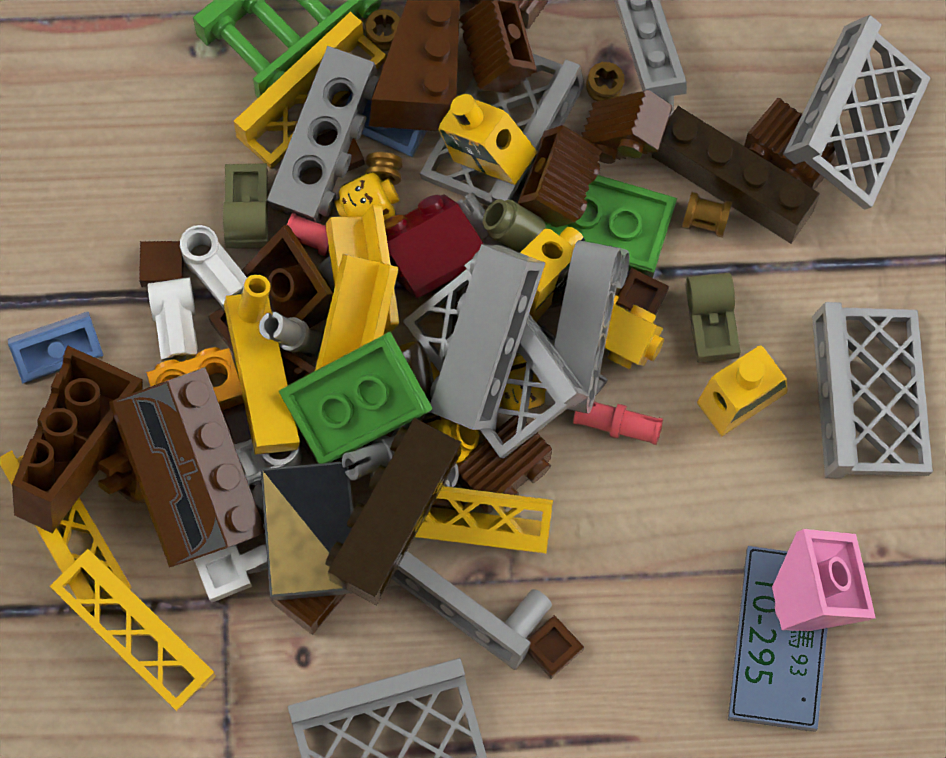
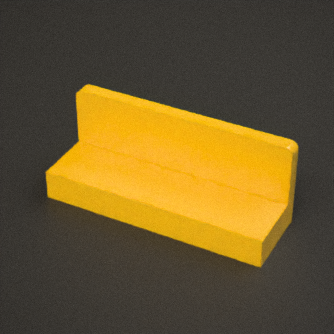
M372 205L363 217H330L325 223L334 287L342 254L391 265L381 205ZM393 290L383 335L392 332L399 324L395 290Z
M342 254L315 371L383 335L398 267Z

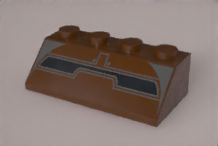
M206 367L109 402L169 568L229 548L265 533Z

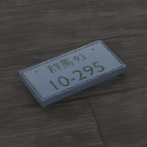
M748 546L745 557L728 720L816 732L819 721L828 628L813 631L781 630L780 621L775 612L772 586L788 551Z

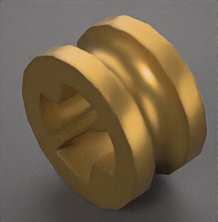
M378 9L372 12L365 24L366 37L381 51L390 50L400 17L394 11L388 9ZM384 24V28H386V25L390 24L391 34L384 36V32H382L381 36L377 35V25Z
M611 62L595 64L590 69L586 81L588 95L595 101L618 97L625 82L621 68ZM600 75L604 79H609L610 77L614 79L611 86L612 89H609L606 85L600 87L597 85Z
M374 152L366 156V165L370 168H367L364 174L373 172L379 176L381 181L389 178L393 185L401 182V173L398 170L403 167V159L400 156L388 152Z

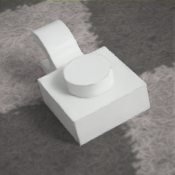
M266 544L241 555L238 547L234 545L194 559L211 603L252 587L248 574L268 570Z

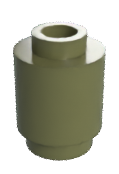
M495 200L488 206L483 216V226L488 231L489 236L519 253L546 229L545 221L541 217L513 200Z

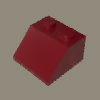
M445 194L429 196L418 204L417 209L405 215L392 216L384 221L390 264L398 267L396 281L417 299L466 270L464 265L473 259L474 255L480 250L481 244L484 245L460 206Z

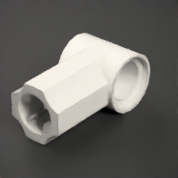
M203 225L188 228L180 239L184 263L188 270L198 276L225 310V297L242 294L247 277L219 244L213 230ZM198 245H207L211 248L203 256L191 254V250Z
M190 277L148 283L149 302L153 321H156L161 361L175 359L182 362L195 358L198 353L193 315H196Z

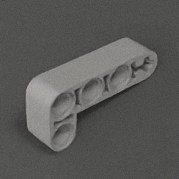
M578 240L575 244L554 348L589 397L576 407L570 406L567 410L589 414L593 407L616 288L624 286L628 273L630 256L629 251L581 240ZM546 390L545 404L553 406L556 402Z

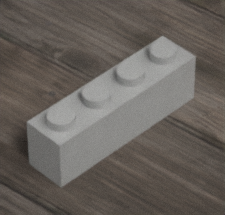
M481 244L480 250L474 255L470 264L471 278L467 291L462 295L457 305L456 313L458 319L454 332L447 339L443 349L445 360L440 375L436 377L431 386L430 397L432 400L430 404L433 409L429 412L472 430L492 428L545 262L501 245Z

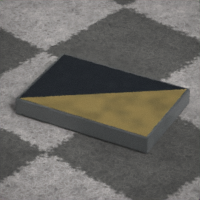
M342 462L261 469L271 601L352 594V592L329 580L328 570L330 567L325 565L334 544L337 541L344 543L352 529L347 526L353 512L350 478L345 473L349 470V466L343 468Z

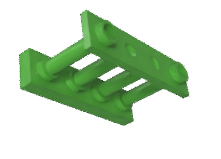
M213 0L193 17L196 35L206 46L216 38H223L258 74L253 78L255 95L258 98L350 11L357 18L361 19L363 17L366 19L372 12L379 9L382 0H347L333 13L320 0H296L319 23L302 38L265 2L266 0ZM247 13H254L289 48L272 63L235 28V23Z

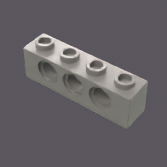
M327 46L267 201L272 209L288 215L296 213L298 216L317 223L321 222L323 215L326 217L330 215L336 200V193L332 192L337 178H344L348 171L351 154L347 152L352 139L358 140L363 132L366 116L362 114L367 101H372L380 78L377 76L378 71L374 62ZM340 91H348L353 94L350 103L344 107L332 105L334 95ZM333 129L338 132L337 138L332 144L322 146L317 143V137L323 130ZM312 167L320 168L322 170V177L317 183L308 185L302 182V175L307 169Z

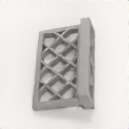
M871 15L844 26L783 154L794 164L805 161L864 210L873 206L931 78L878 33L882 24ZM872 47L880 53L884 69L873 70L869 54ZM903 72L914 82L909 94L903 95L897 73ZM886 75L891 97L881 99L875 76ZM864 78L869 101L858 102L854 85L857 79ZM893 103L897 117L895 126L888 127L883 104ZM871 107L877 129L866 131L860 108ZM849 110L854 133L843 135L839 117L842 111ZM869 136H879L882 154L878 159H873L868 141ZM856 139L862 162H850L845 141ZM834 143L839 166L834 167L821 157L827 144ZM864 168L868 184L865 191L856 185L852 169Z
M532 53L537 72L545 71L553 74L549 85L532 90L526 78L523 83L527 93L504 100L502 93L496 92L500 102L491 106L502 109L509 114V109L531 102L534 109L531 118L516 124L537 150L545 130L565 123L585 84L581 65L569 60H565L562 65ZM473 77L464 94H469L475 99L478 93L486 90H480L476 86L477 82ZM541 98L537 105L536 99ZM440 136L420 172L422 180L462 196L474 192L477 200L487 206L498 199H503L504 201L513 200L518 203L533 160L516 185L497 178L493 188L488 193L473 186L471 177L482 174L480 171L467 168L461 164L462 171L448 176L435 172L440 161L451 157L442 136ZM467 180L468 184H465L460 181Z
M472 260L464 265L466 267L464 272L403 320L415 339L421 343L439 372H441L445 360L443 349L451 335L453 316L457 315L455 310L457 292L470 281V264ZM447 301L446 308H439L440 305ZM432 312L445 314L442 338L428 337L419 325V322ZM530 314L528 315L516 354H521L527 362L524 381L516 379L507 380V384L523 386L520 411L498 408L492 428L480 429L500 458L508 456L570 406L576 407L589 397ZM433 343L441 344L440 352H438ZM533 373H535L541 383L532 382ZM531 387L546 389L556 402L543 414L528 413ZM498 413L519 416L516 435L506 443H503L495 432ZM527 417L535 418L534 421L526 426Z
M825 302L812 316L825 478L842 479L846 474L929 476L933 469L918 310L842 308V303ZM846 320H859L872 332L861 345L847 333ZM874 321H883V322H882L880 325H878V324L875 323ZM889 321L906 322L908 339L901 346L882 329ZM875 336L894 353L883 365L864 349ZM907 346L909 348V353L904 350ZM848 348L853 351L850 356ZM856 356L875 372L865 385H862L850 373V362ZM897 357L911 370V380L905 386L886 370ZM878 377L883 379L897 393L886 406L868 390V387ZM911 386L913 394L908 390ZM852 389H854L857 392L853 397ZM860 396L879 413L868 426L854 415L853 403ZM901 397L914 409L915 420L908 427L890 411L891 407ZM882 417L901 434L890 447L871 431ZM915 426H916V434L912 431V430L915 428ZM855 429L860 433L857 438ZM864 437L882 453V456L875 463H858L857 444ZM904 438L918 450L919 464L905 463L893 451ZM887 458L891 463L882 462Z
M461 658L288 706L301 758H311L310 755L314 758H324L308 749L303 731L320 725L338 734L325 758L332 756L342 737L365 750L361 758H367L369 753L378 758H389L372 748L385 725L408 738L397 758L404 757L412 741L434 752L433 758H439L440 756L442 758H453L444 753L443 750L455 729L472 738L476 756L471 758H487ZM458 687L462 707L454 721L431 709L440 692ZM433 694L427 705L415 700ZM406 701L424 710L411 733L388 721L396 705ZM390 706L384 718L372 712ZM363 713L381 722L368 745L345 733L352 718ZM428 713L451 726L438 749L415 736ZM464 713L469 730L458 724ZM347 718L341 730L329 724Z

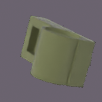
M267 163L225 164L223 230L226 248H263L268 242Z
M731 273L687 277L685 288L697 363L739 358L741 352L734 314L735 292Z

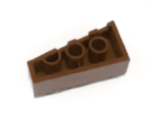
M407 0L372 97L370 127L439 131L440 123L450 110L452 101L457 97L460 0Z
M67 345L63 355V364L59 374L56 373L51 385V394L45 408L43 407L37 420V429L33 439L29 440L12 483L14 516L50 533L55 531L100 470L98 469V462L108 458L112 447L122 439L109 402L143 390V379Z

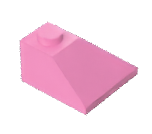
M809 529L797 531L772 586L775 612L780 621L781 630L813 631L875 619L856 534Z

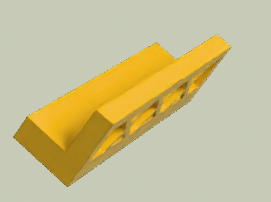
M350 11L233 121L236 138L272 169L284 158L293 135L292 133L288 137V131L295 130L298 122H288V110L295 104H305L308 96L306 93L311 89L327 46L350 53L358 45L372 57L369 61L374 62L377 69L385 63L387 55L363 35L362 21ZM340 91L336 93L332 99V105L338 107L350 96V92ZM283 116V122H276ZM266 131H283V143L272 153L268 152L256 141Z
M12 450L0 456V466L11 485L23 458V455L16 458ZM80 497L72 506L68 521L62 520L58 525L65 528L63 538L57 528L53 533H50L35 526L62 573L81 556L71 553L68 548L72 530L91 534L94 539L91 552L97 556L99 549L106 560L100 561L112 570L129 589H132ZM77 513L85 525L75 523ZM82 571L68 584L77 599H95V593L89 585L90 578L85 573L83 574ZM104 591L101 592V599H111ZM95 605L83 607L90 613L94 610Z
M443 486L437 498L447 499L456 510L431 507L415 536L546 554L553 500ZM460 501L469 503L463 506ZM479 504L492 505L499 515L470 511ZM504 507H510L512 509L507 512ZM524 509L543 512L542 521L515 518L514 516Z
M89 549L50 585V588L176 712L201 687L204 689L216 677L214 671ZM82 570L95 582V599H75L64 587ZM101 589L111 599H101ZM95 605L94 617L83 606ZM100 605H118L126 613V630H106L100 624ZM132 620L142 630H132ZM114 636H126V648ZM132 636H150L158 644V661H138L132 655ZM163 650L174 661H163ZM145 667H158V680ZM163 667H181L194 680L175 697L163 686Z

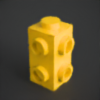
M615 295L605 348L610 350L607 358L628 369L631 368L633 363L645 366L648 359L652 362L656 359L663 346L664 338L660 337L663 328L653 323L657 315L637 305H633L631 311L616 305L619 296Z

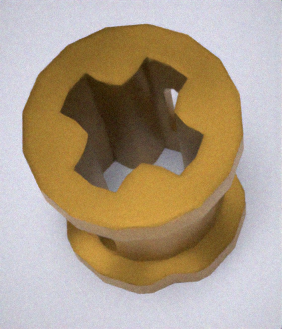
M691 192L682 227L688 229L692 225L715 231L716 236L723 238L732 202L725 201L722 204L699 198L698 193Z

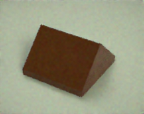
M282 226L241 271L247 278L251 275H262L268 279L270 283L268 296L272 315L273 312H277L285 318L295 317L306 322L308 327L311 328L328 318L333 293L290 226Z

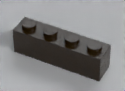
M677 106L668 120L659 151H653L652 158L721 201L732 202L731 207L792 244L814 212L820 195L816 190L680 106Z
M416 418L413 419L408 429L402 426L397 432L390 447V450L395 452L387 467L380 464L369 483V488L373 490L365 505L360 502L356 505L347 523V526L352 528L344 543L337 541L334 544L325 562V565L330 567L328 576L331 582L376 606L461 455L460 441Z

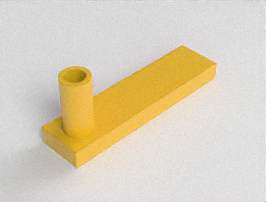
M262 275L249 276L245 280L242 294L228 295L224 301L255 455L298 450L300 443L296 422L279 393V390L288 385L279 343L264 338L259 330L262 317L266 313H271L272 315L268 296L270 283Z

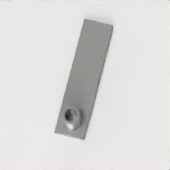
M614 0L642 91L650 90L671 104V116L674 112V96L686 94L687 81L660 0Z
M408 551L392 577V580L514 670L521 664L528 652L531 642L526 638L552 606L547 596L538 590L532 589L504 623Z

